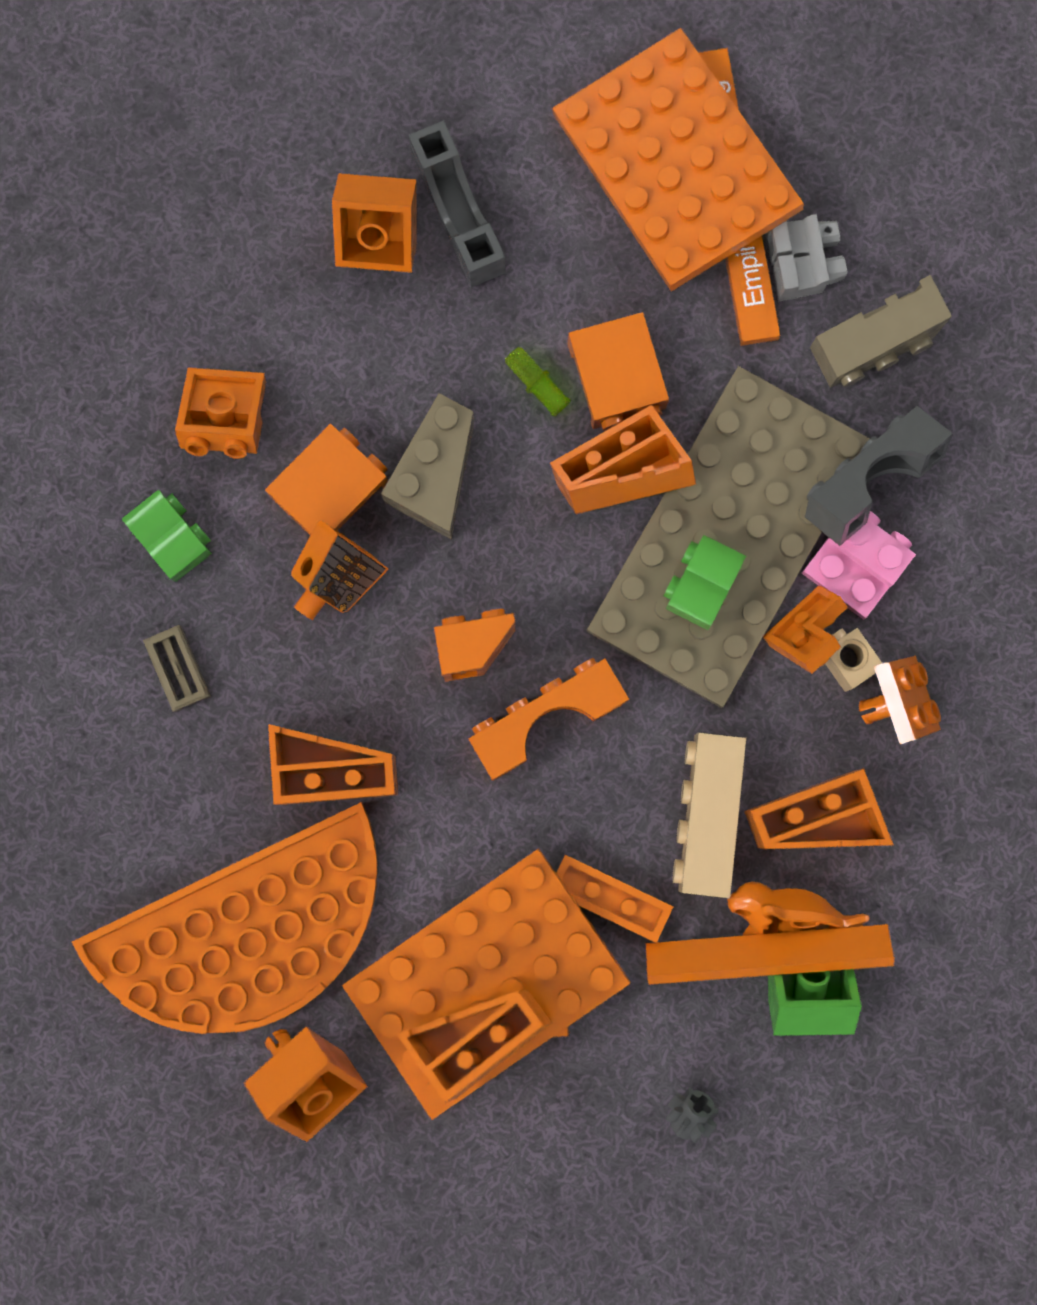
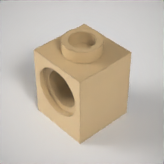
M841 628L832 634L841 648L825 663L845 692L855 688L876 673L874 667L883 664L858 628L849 633H846ZM843 647L851 648L856 653L857 662L854 667H848L841 661L840 652Z

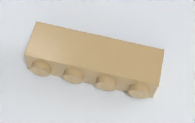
M697 733L694 735V741H687L685 764L691 765L690 781L683 780L681 790V804H687L686 820L679 819L677 828V843L683 844L682 859H675L672 877V882L679 884L678 891L681 893L730 898L746 738Z

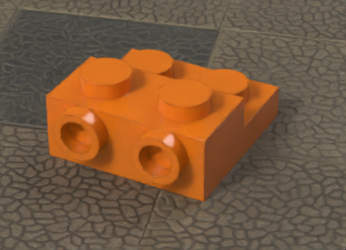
M188 368L175 427L180 448L185 449L194 456H204L208 453V450L223 451L225 455L234 459L244 458L247 453L257 454L262 428L261 408L266 386L265 374L259 372Z

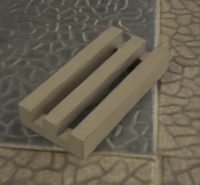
M177 625L143 640L173 712L211 697L182 626ZM174 636L178 642V645L186 661L188 669L197 687L198 692L194 694L192 693L190 685L187 681V678L184 674L179 659L171 643L170 638ZM160 642L164 646L185 698L178 700L155 645Z

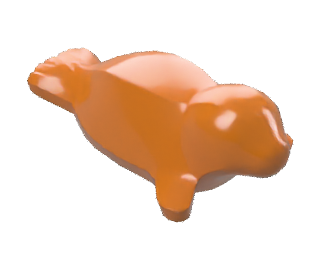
M754 881L744 883L738 887L727 901L731 912L740 915L749 923L742 936L863 926L870 918L867 914L844 915L823 897L808 890L796 888L772 890L767 885Z

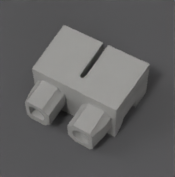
M814 214L803 220L790 222L786 220L765 233L771 266H773L772 271L778 302L823 293L827 285L842 281L846 277L847 266L843 255L825 258L823 249L839 244L840 232L837 221L818 222L817 214Z

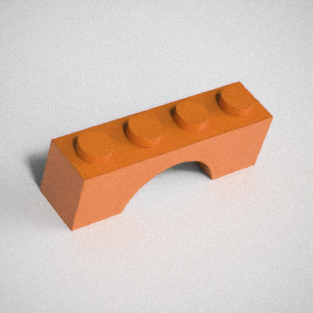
M594 658L583 662L573 669L576 676L563 683L560 677L540 688L543 695L529 703L527 698L524 697L506 708L508 716L496 723L490 717L472 728L475 735L468 738L492 781L527 761L525 751L527 735L532 725L543 715L551 711L567 709L577 711L594 722L629 701V697L606 659L596 663Z

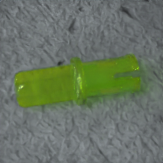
M518 347L509 353L505 359L507 366L525 384V391L528 394L532 392L553 417L569 405L571 400L549 378L550 372L548 370L543 371L523 348Z

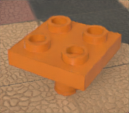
M916 656L874 667L883 694L867 700L863 699L859 702L860 712L876 708V711L861 716L866 724H872L873 722L891 717L900 744L941 730L939 726L941 721L939 707L934 700L930 699L926 687L928 675L923 664L917 661Z

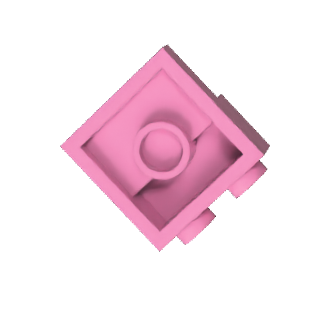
M871 511L867 523L841 546L828 537L802 571V574L816 585H820L840 596L848 609L863 620L871 613L889 587L894 585L916 555L909 549L912 546L909 539L896 531H893L891 535L878 526L881 522L880 519Z

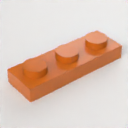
M566 854L564 855L556 873L579 906L657 943L673 906Z

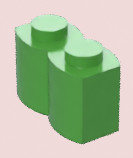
M158 489L124 516L122 520L166 575L174 582H177L212 554L206 546L211 539L197 523L190 527L182 517L187 510L173 493L166 497Z
M703 535L699 544L691 541L681 560L682 563L688 565L682 578L674 575L663 596L670 600L666 610L709 630L746 556Z

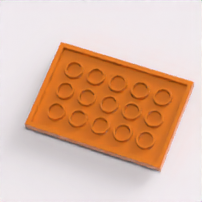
M681 28L552 108L558 123L671 292L803 211V201Z
M538 848L352 977L342 987L431 1120H433L621 991L631 981ZM528 989L552 1023L458 1098L444 1103L401 1042L397 1033L516 991Z

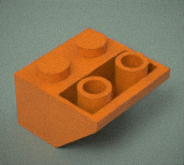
M494 609L482 612V619L466 621L465 616L442 619V626L434 627L441 673L445 682L484 675L515 632L514 613L505 615V609Z

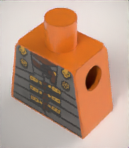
M320 519L291 571V576L306 589L294 605V608L310 620H314L325 603H328L342 613L348 612L386 573L388 568L371 553Z

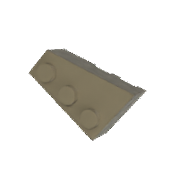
M931 275L919 281L920 285L914 292L899 299L894 294L885 299L886 305L865 315L861 312L816 336L810 349L830 388L839 383H842L843 387L853 385L865 377L863 372L875 366L878 371L885 370L899 361L897 356L908 351L912 355H916L933 345L932 339L950 320L952 315Z
M439 393L381 493L386 504L451 540L474 428L473 411Z

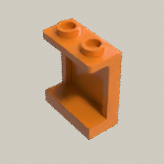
M643 312L568 333V348L571 358L574 357L590 410L593 429L602 427L603 431H606L650 405L654 407L659 416L662 415L661 410L666 409L669 397Z
M330 423L265 491L309 535H311L320 519L338 531L380 487L385 488L388 482L385 473L388 469L373 454H370L368 457L362 454L357 449L360 442L346 428L339 432Z

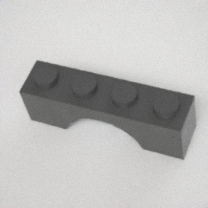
M444 120L409 134L411 155L470 287H475L505 274V255L491 224L485 220L474 199L459 153Z
M918 406L905 416L902 414L898 415L890 423L884 434L879 438L876 436L870 438L863 446L860 454L852 460L850 458L845 459L837 467L830 479L826 482L819 481L812 487L807 495L808 504L805 518L841 546L867 523L873 501L866 485L874 478L889 473H903L920 478L945 457L953 433Z

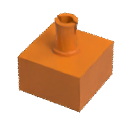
M339 173L332 198L335 266L412 273L417 246L416 179Z
M305 1027L293 1039L290 1038L287 1030L279 1029L272 1033L278 1042L277 1044L274 1043L270 1036L265 1041V1046L272 1053L273 1057L246 1080L244 1085L267 1121L308 1142L368 1086L344 1051L311 1029Z

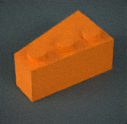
M652 405L550 462L557 486L575 514L696 485L692 460Z
M268 724L274 805L398 795L395 755Z
M864 769L853 770L744 811L757 847L761 849L893 845Z
M527 989L516 991L397 1033V1036L444 1103L458 1098L552 1022Z

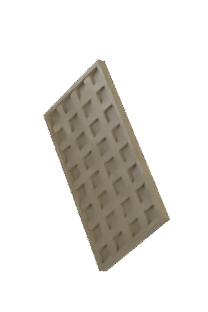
M738 366L687 454L692 460L696 485L669 491L664 494L586 632L718 707L723 708L822 532L805 518L809 491L819 481L826 482L830 479L837 467L845 459L850 458L852 460L860 454L863 446L870 438ZM703 535L746 556L709 630L666 610L670 600L663 597L673 576L682 578L688 565L682 563L681 560L691 541L699 544Z

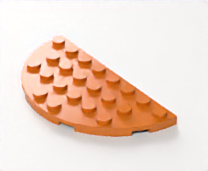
M360 802L72 941L77 954L93 978L98 983H102L109 992L121 1001L120 1003L141 1017L162 1026L199 1034L228 1033L259 1028L285 1018L321 994L338 977L358 948L368 926L375 901L378 862L371 822L364 804Z

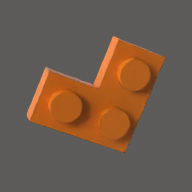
M819 585L771 628L763 638L772 649L813 674L841 648L836 638L824 631V629L832 625L836 618L848 607L840 596Z

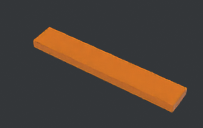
M888 924L646 943L649 985L894 966V955Z

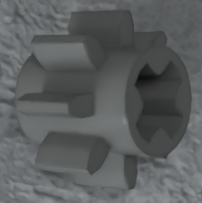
M689 1087L683 1096L676 1093L668 1104L672 1110L666 1117V1121L670 1122L676 1135L683 1139H691L693 1143H696L702 1135L709 1137L717 1127L713 1119L719 1110L715 1108L709 1095L702 1091H693Z

